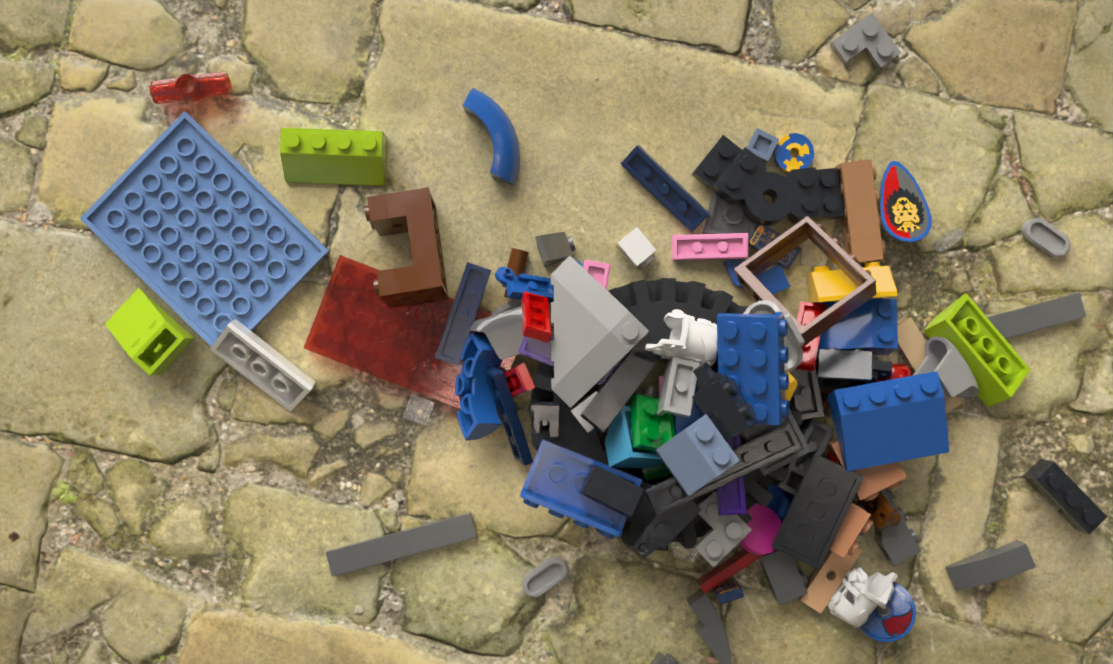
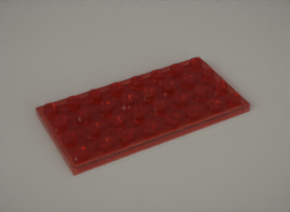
M339 255L304 349L460 409L459 396L455 395L456 375L461 374L463 360H461L460 366L435 358L454 299L449 297V299L389 308L384 301L380 300V296L376 295L374 290V280H377V271L380 270ZM479 309L475 321L494 314ZM516 355L502 359L498 369L504 373L511 370Z

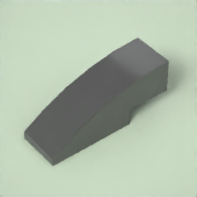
M1016 540L997 549L988 548L950 564L945 568L954 590L958 591L999 581L1033 569L1036 566L1027 544Z
M700 589L687 599L689 606L700 619L694 627L721 664H732L728 637L723 623L707 594Z

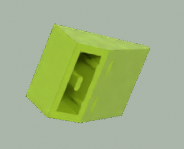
M140 287L105 323L129 357L149 376L161 375L195 339Z

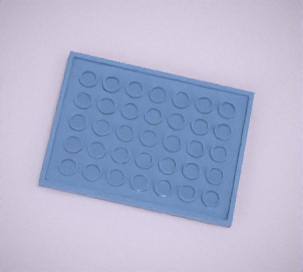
M186 111L79 218L211 347L227 325L235 319L253 332L331 252Z

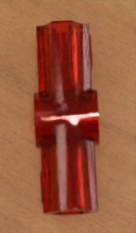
M223 71L194 76L183 74L178 78L151 81L149 89L153 102L155 104H164L186 100L198 102L203 98L231 94L232 86L228 73ZM191 83H195L194 90L187 93L188 86Z

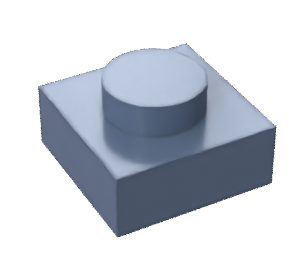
M756 128L746 148L767 163L779 139Z

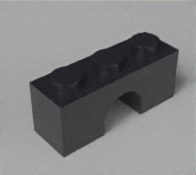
M1040 459L1023 475L1040 494L1049 497L1060 507L1058 512L1074 529L1090 535L1107 518L1104 512L1055 462Z

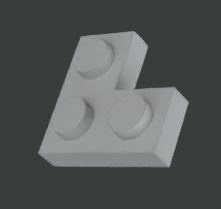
M873 13L829 44L843 64L864 50L878 70L901 54Z
M712 490L698 504L701 508L698 514L712 528L694 545V548L715 567L752 529L738 515L718 516L717 495Z

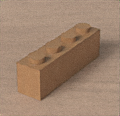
M871 159L840 163L835 168H838L845 216L841 218L845 252L847 254L852 253L859 263L883 260L886 246L884 240H881L880 233L883 226L877 209L880 197L878 191L875 190L874 184L877 176L876 168L872 165Z

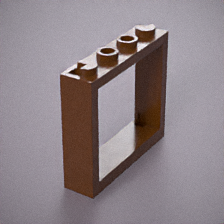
M808 216L734 268L737 281L756 302L769 300L791 316L805 341L801 346L802 348L877 294V281L871 276V271L868 269L864 270L852 253L847 254L835 237L830 238L826 234L824 227L812 221ZM810 239L858 288L803 327L756 276Z

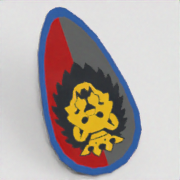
M898 161L890 162L884 171L880 185L879 211L881 224L884 231L896 241L910 244L921 241L928 235L932 227V217L928 204L919 185L908 169Z

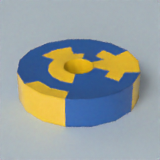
M791 133L782 137L773 151V160L776 166L785 173H789L792 169L808 168L814 158V147L811 141L806 136L798 133ZM790 150L797 152L796 158L791 157Z

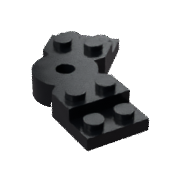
M722 135L692 173L693 177L728 204L738 205L742 203L744 214L755 224L772 226L782 221L786 216L792 223H798L807 216L812 221L841 219L845 216L838 168L816 170V167L792 169L785 177L778 173L766 172V165L762 159L746 147L742 150L724 135ZM763 195H769L773 200V204L766 203L763 200Z

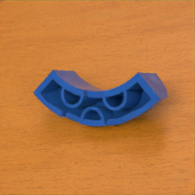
M472 88L465 99L463 108L466 113L472 115L483 124L492 138L494 157L490 174L493 178L515 186L520 168V149L515 129L505 111L492 98Z
M472 331L461 353L460 359L463 360L461 374L456 375L455 395L459 396L460 411H457V417L465 440H477L486 437L502 425L486 375L487 369L493 366L498 369L502 359L498 358L486 334Z

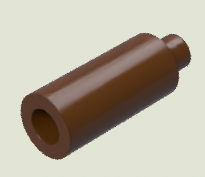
M511 248L507 267L513 271L515 276L524 274L529 252ZM505 289L504 293L506 298H508L507 289Z

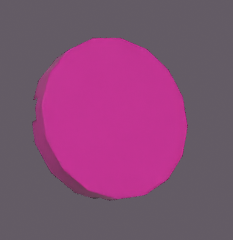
M754 504L748 510L752 520L747 525L752 530L741 540L740 545L749 553L762 556L776 550L771 547V544L781 525V521L776 513L767 506Z

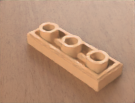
M857 548L852 557L847 554L845 558L829 550L820 570H816L805 587L808 594L798 598L821 614L862 550ZM832 571V574L827 577V573Z

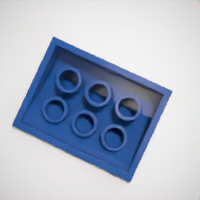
M937 371L834 390L827 396L846 472L949 452L945 399Z

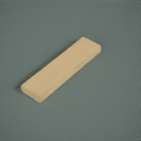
M907 318L897 324L898 348L915 373L925 359L924 349L926 340L913 319ZM944 393L946 413L964 403L962 398L958 396L948 397Z

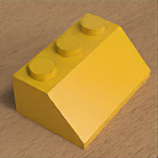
M880 262L864 263L863 269L870 270L871 276L877 281V294L872 298L897 296V289L889 266H880ZM829 266L814 267V272L807 273L809 302L840 301L858 288L841 269L829 271Z

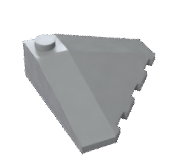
M569 256L551 274V285H554V302H551V323H554V340H551V361H554V378H551V389L571 408L649 330L581 265Z

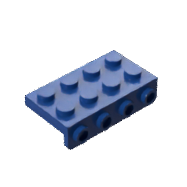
M776 312L774 315L719 313L717 315L718 372L721 375L727 374L729 379H733L740 389L739 394L755 411V418L757 420L754 424L780 425L784 418L788 417L790 409L789 400H785V390H788L789 375L785 374L784 363L788 362L789 357L788 347H784V336L788 334V321L784 319L783 312Z
M542 438L520 492V497L524 499L523 503L528 506L538 508L541 505L548 508V513L555 517L563 519L564 515L574 519V524L586 529L590 525L599 529L598 533L602 536L613 539L614 536L621 537L627 517L580 494L579 491L594 465L639 487L642 479Z

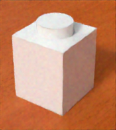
M638 227L616 245L635 268L639 264L645 267L654 259L652 253L656 249Z

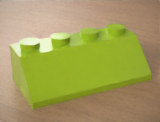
M281 128L280 156L286 183L386 186L387 136L383 131Z
M967 293L935 316L923 330L929 339L932 337H942L953 343L971 369L979 387V395L977 396L987 407L1012 398L1031 370Z

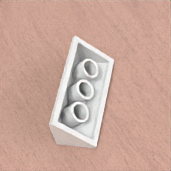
M236 319L227 325L210 348L212 352L290 412L311 391L315 384L312 378Z

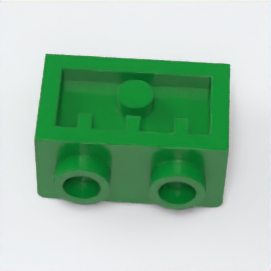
M640 394L630 397L633 448L657 453L656 449L676 436L674 415L669 413L663 416L657 415L660 398L656 399Z

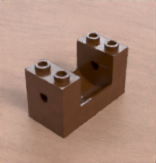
M429 187L367 197L368 206L364 207L367 222L370 221L371 228L376 229L379 236L408 232L413 265L377 271V280H374V290L376 295L380 296V300L384 301L389 308L449 299L436 203Z

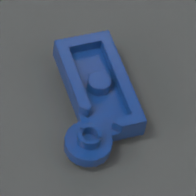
M500 267L496 271L495 278L499 283L506 286L508 298L521 300L524 292H530L547 297L549 304L554 302V285H551V278L527 274L515 276L508 267Z

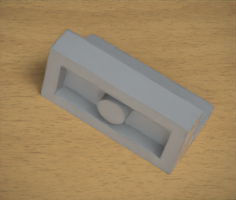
M673 357L666 364L657 415L663 416L669 413L686 418L690 417L693 403L692 396L694 395L697 381L693 370L700 363Z

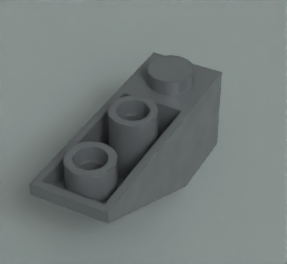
M885 488L881 492L892 509L898 510L897 513H900L901 521L898 526L889 525L885 529H878L874 524L875 541L886 560L892 565L897 566L921 552L917 545L920 541L916 533L912 529H908L905 523L907 517L900 507L896 508L892 501L895 499L893 492ZM875 498V500H874V508H875V510L877 511V509H878V502H877V499Z

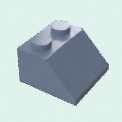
M707 414L655 450L687 496L740 461Z

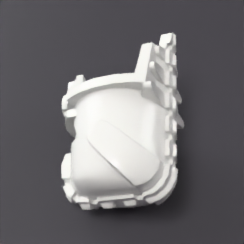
M675 309L664 317L666 325L672 329L670 338L661 339L658 344H646L645 350L653 351L654 354L660 355L663 359L671 360L673 357L697 362L700 365L707 362L709 366H712L716 362L718 355L717 325L705 319L695 321L694 316L686 315L683 311Z
M861 567L848 571L846 573L848 578L842 579L843 584L828 603L830 613L853 625L855 628L862 626L877 606L886 609V604L894 591L893 581L896 580L897 574L891 572L884 576L877 572L868 577Z

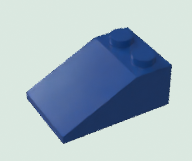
M870 298L822 333L819 349L831 347L849 351L863 349L871 351L872 355H890L898 349L897 299ZM838 301L814 302V303L826 304V310H827V309H829L831 306H833L834 304H836Z

